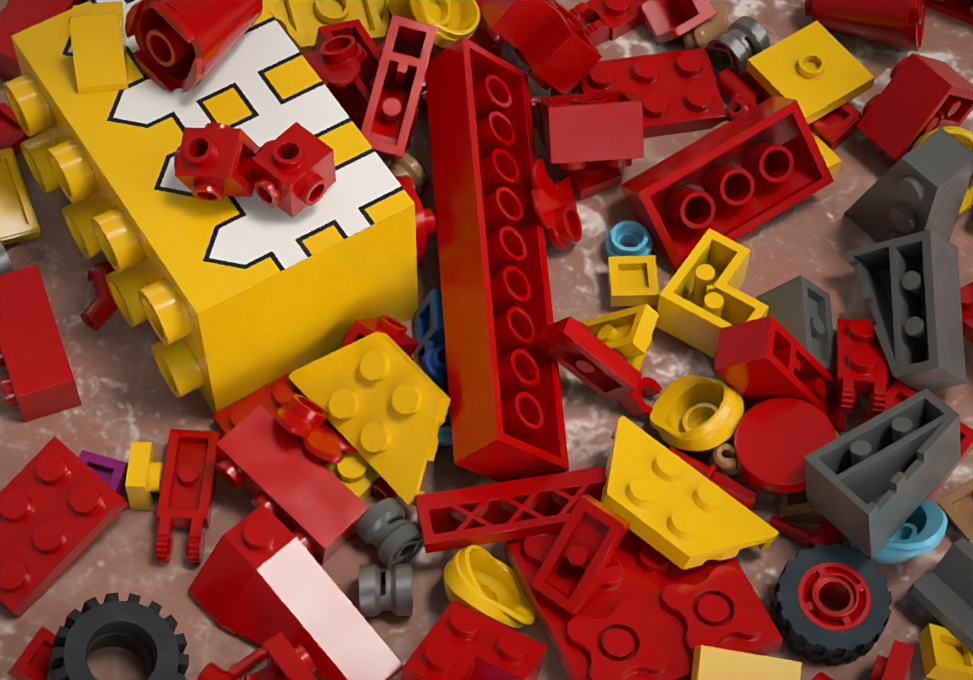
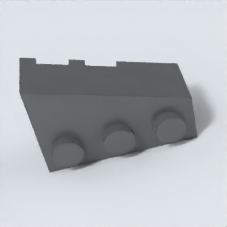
M941 127L900 158L844 214L878 243L929 229L945 240L950 241L973 172V152Z
M929 229L845 251L847 261L854 267L861 284L859 291L863 301L869 304L876 325H874V329L893 377L919 392L925 388L929 391L966 384L958 248Z
M927 388L804 456L807 501L872 559L960 461V415Z

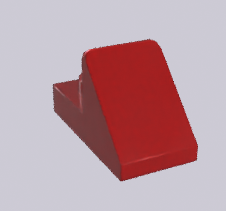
M589 494L581 495L530 585L569 613H577L617 569L619 563L612 556L631 523Z

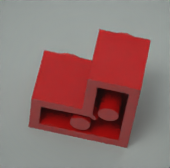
M484 0L478 6L487 22L483 27L487 34L500 45H504L508 41L516 47L514 49L516 55L531 67L527 71L528 75L545 90L552 86L561 94L567 95L602 58L574 14L556 0Z
M911 53L909 57L903 58L895 65L890 74L891 81L881 94H876L866 103L862 110L863 117L856 127L894 160H899L912 150L918 138L926 132L940 127H959L973 110V85L947 63Z
M452 600L403 666L400 680H538L547 646Z

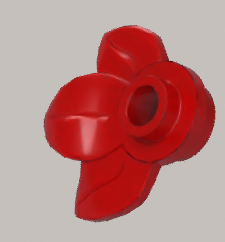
M340 35L325 41L321 45L320 51L308 52L303 57L329 90L331 87L343 88L358 77L362 69L360 63L363 61L365 53L362 45L356 43L353 36Z
M543 158L538 159L531 172V182L534 188L531 190L532 206L537 218L544 226L546 240L552 243L558 250H566L571 248L573 243L579 242L582 237V224L577 212L571 176H566L554 184L546 170Z
M294 394L289 402H283L280 408L277 409L275 418L280 426L290 434L302 437L305 447L315 457L331 464H340L343 460L341 450L358 453L338 430L324 424L328 413L312 400L302 395Z

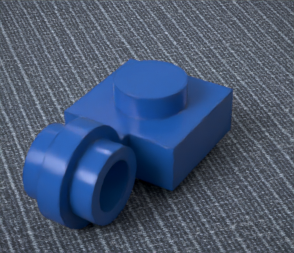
M432 289L413 314L415 341L419 343L416 348V355L423 356L421 361L422 370L436 385H447L448 375L441 290Z

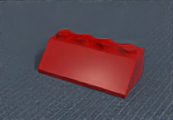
M774 95L621 184L620 188L636 221L646 228L652 238L653 245L676 273L709 228L735 241L831 184L834 180L797 100Z

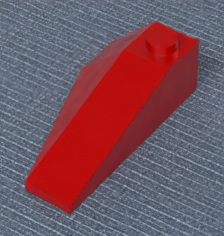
M263 503L222 535L188 589L189 595L221 629L236 637L240 634L264 647V642L282 632L292 647L300 643L308 652L316 667L312 674L320 680H391L403 670L401 661L309 551Z

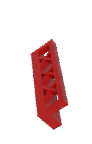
M606 466L415 495L417 524L421 529L425 553L558 533L562 530L581 495L589 494L601 502L602 490L607 481L605 475Z

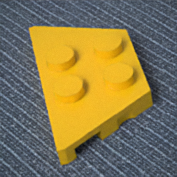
M262 0L263 4L302 55L314 51L318 27L359 19L377 46L384 42L390 21V11L386 8L385 0Z
M378 331L292 371L288 378L308 399L321 406L328 413L327 419L393 490L408 505L416 506L415 495L425 494V491L420 490L427 461H434L439 443L438 430L445 422L451 399L387 334Z
M622 415L618 419L611 435L614 441L612 452L607 460L605 472L607 481L602 490L601 503L631 523L629 529L682 570L701 566L707 560L721 561L736 557L742 548L757 545L760 551L768 549L773 544L779 534L776 529Z

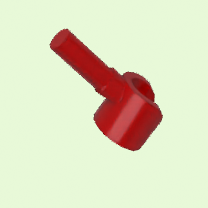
M772 516L769 521V525L777 531L804 543L806 550L824 543V546H833V543L840 544L838 540L842 537L841 531L830 522H823L812 532L807 528H801L776 516Z
M259 647L238 663L233 664L227 671L211 662L200 672L198 680H239L246 672L266 659L264 647Z

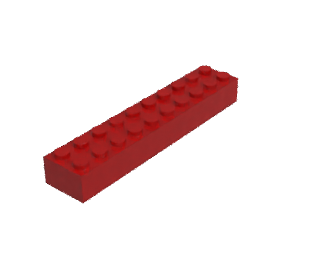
M462 36L429 60L425 75L449 398L451 399L450 415L454 464L498 482L562 473L570 469L559 366L555 359L535 344L541 329L554 323L544 226L537 218L531 201V190L534 189L531 182V172L537 160L528 75Z

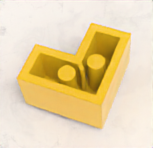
M709 228L659 294L657 309L659 316L655 326L714 358L718 348L720 328L766 317L769 306L739 290L745 282L751 250Z

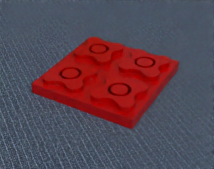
M628 528L612 556L619 563L617 569L577 613L571 614L530 585L560 532L504 541L503 551L569 680H691L695 646L704 645L762 656L779 651L781 648L782 636L735 557L721 561L707 560L701 566L682 570Z

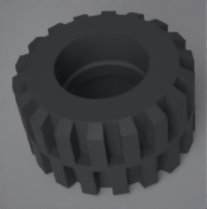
M118 592L107 593L103 604H99L96 597H93L84 602L81 612L74 609L66 617L64 627H59L54 639L46 668L49 669L46 680H97L88 667L86 657L97 649L109 646L121 647L135 654L145 667L147 680H185L186 677L184 675L189 667V655L183 654L187 646V641L184 633L174 634L178 622L171 614L164 619L159 615L162 606L152 600L150 605L146 607L139 604L140 595L130 593L127 601H119Z

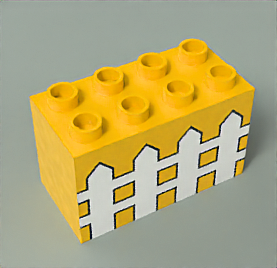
M89 0L83 4L122 1L126 23L127 12L132 5L140 0ZM263 2L261 16L195 88L182 93L183 89L180 88L172 92L165 90L150 79L133 54L139 50L135 36L132 35L127 38L126 35L129 89L79 94L69 28V18L73 17V8L11 36L22 75L4 83V93L14 116L26 135L30 137L38 133L37 136L20 143L23 157L33 178L45 194L61 187L67 198L72 202L62 208V213L74 241L87 259L104 252L108 261L115 269V271L105 276L106 282L119 311L127 323L134 327L149 320L155 333L160 338V341L151 345L154 360L168 387L177 398L198 389L215 414L293 370L340 349L346 332L356 319L377 318L387 315L404 323L414 318L413 314L419 308L415 203ZM212 122L226 124L232 128H241L261 147L267 141L275 140L297 122L334 150L336 182L327 188L323 197L312 206L307 205L292 218L278 206L270 207L264 203L255 189L252 197L223 196L222 200L218 202L205 201L194 197L191 194L192 191L174 176V156L177 148L181 146L184 127L205 128L207 123Z

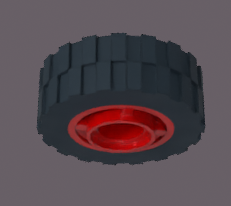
M824 543L814 545L812 549L799 551L793 560L790 559L784 566L771 598L770 608H773L771 618L783 638V643L786 642L792 648L791 651L798 656L801 654L807 657L810 662L816 664L819 662L828 663V666H838L841 662L849 664L856 661L861 654L865 656L872 649L875 642L878 641L890 618L891 610L889 605L892 602L891 591H888V581L884 573L881 574L877 569L878 565L871 558L868 560L861 555V551L855 548L852 550L845 548L842 544L833 543V546H824ZM820 598L835 600L839 603L842 610L832 611L827 609L820 602Z

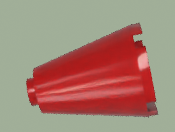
M140 0L132 5L126 14L125 31L127 38L132 35L135 36L139 50L133 54L149 78L165 90L172 92L180 88L183 89L182 93L195 88L261 16L263 10L262 0Z
M805 0V16H812L813 22L818 21L824 28L906 51H919L924 34L926 5H924V0Z

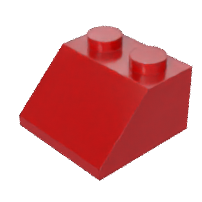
M631 91L540 96L546 157L551 164L558 163V169L586 168V161L604 160V166L626 167L632 165V159L644 158L642 101Z

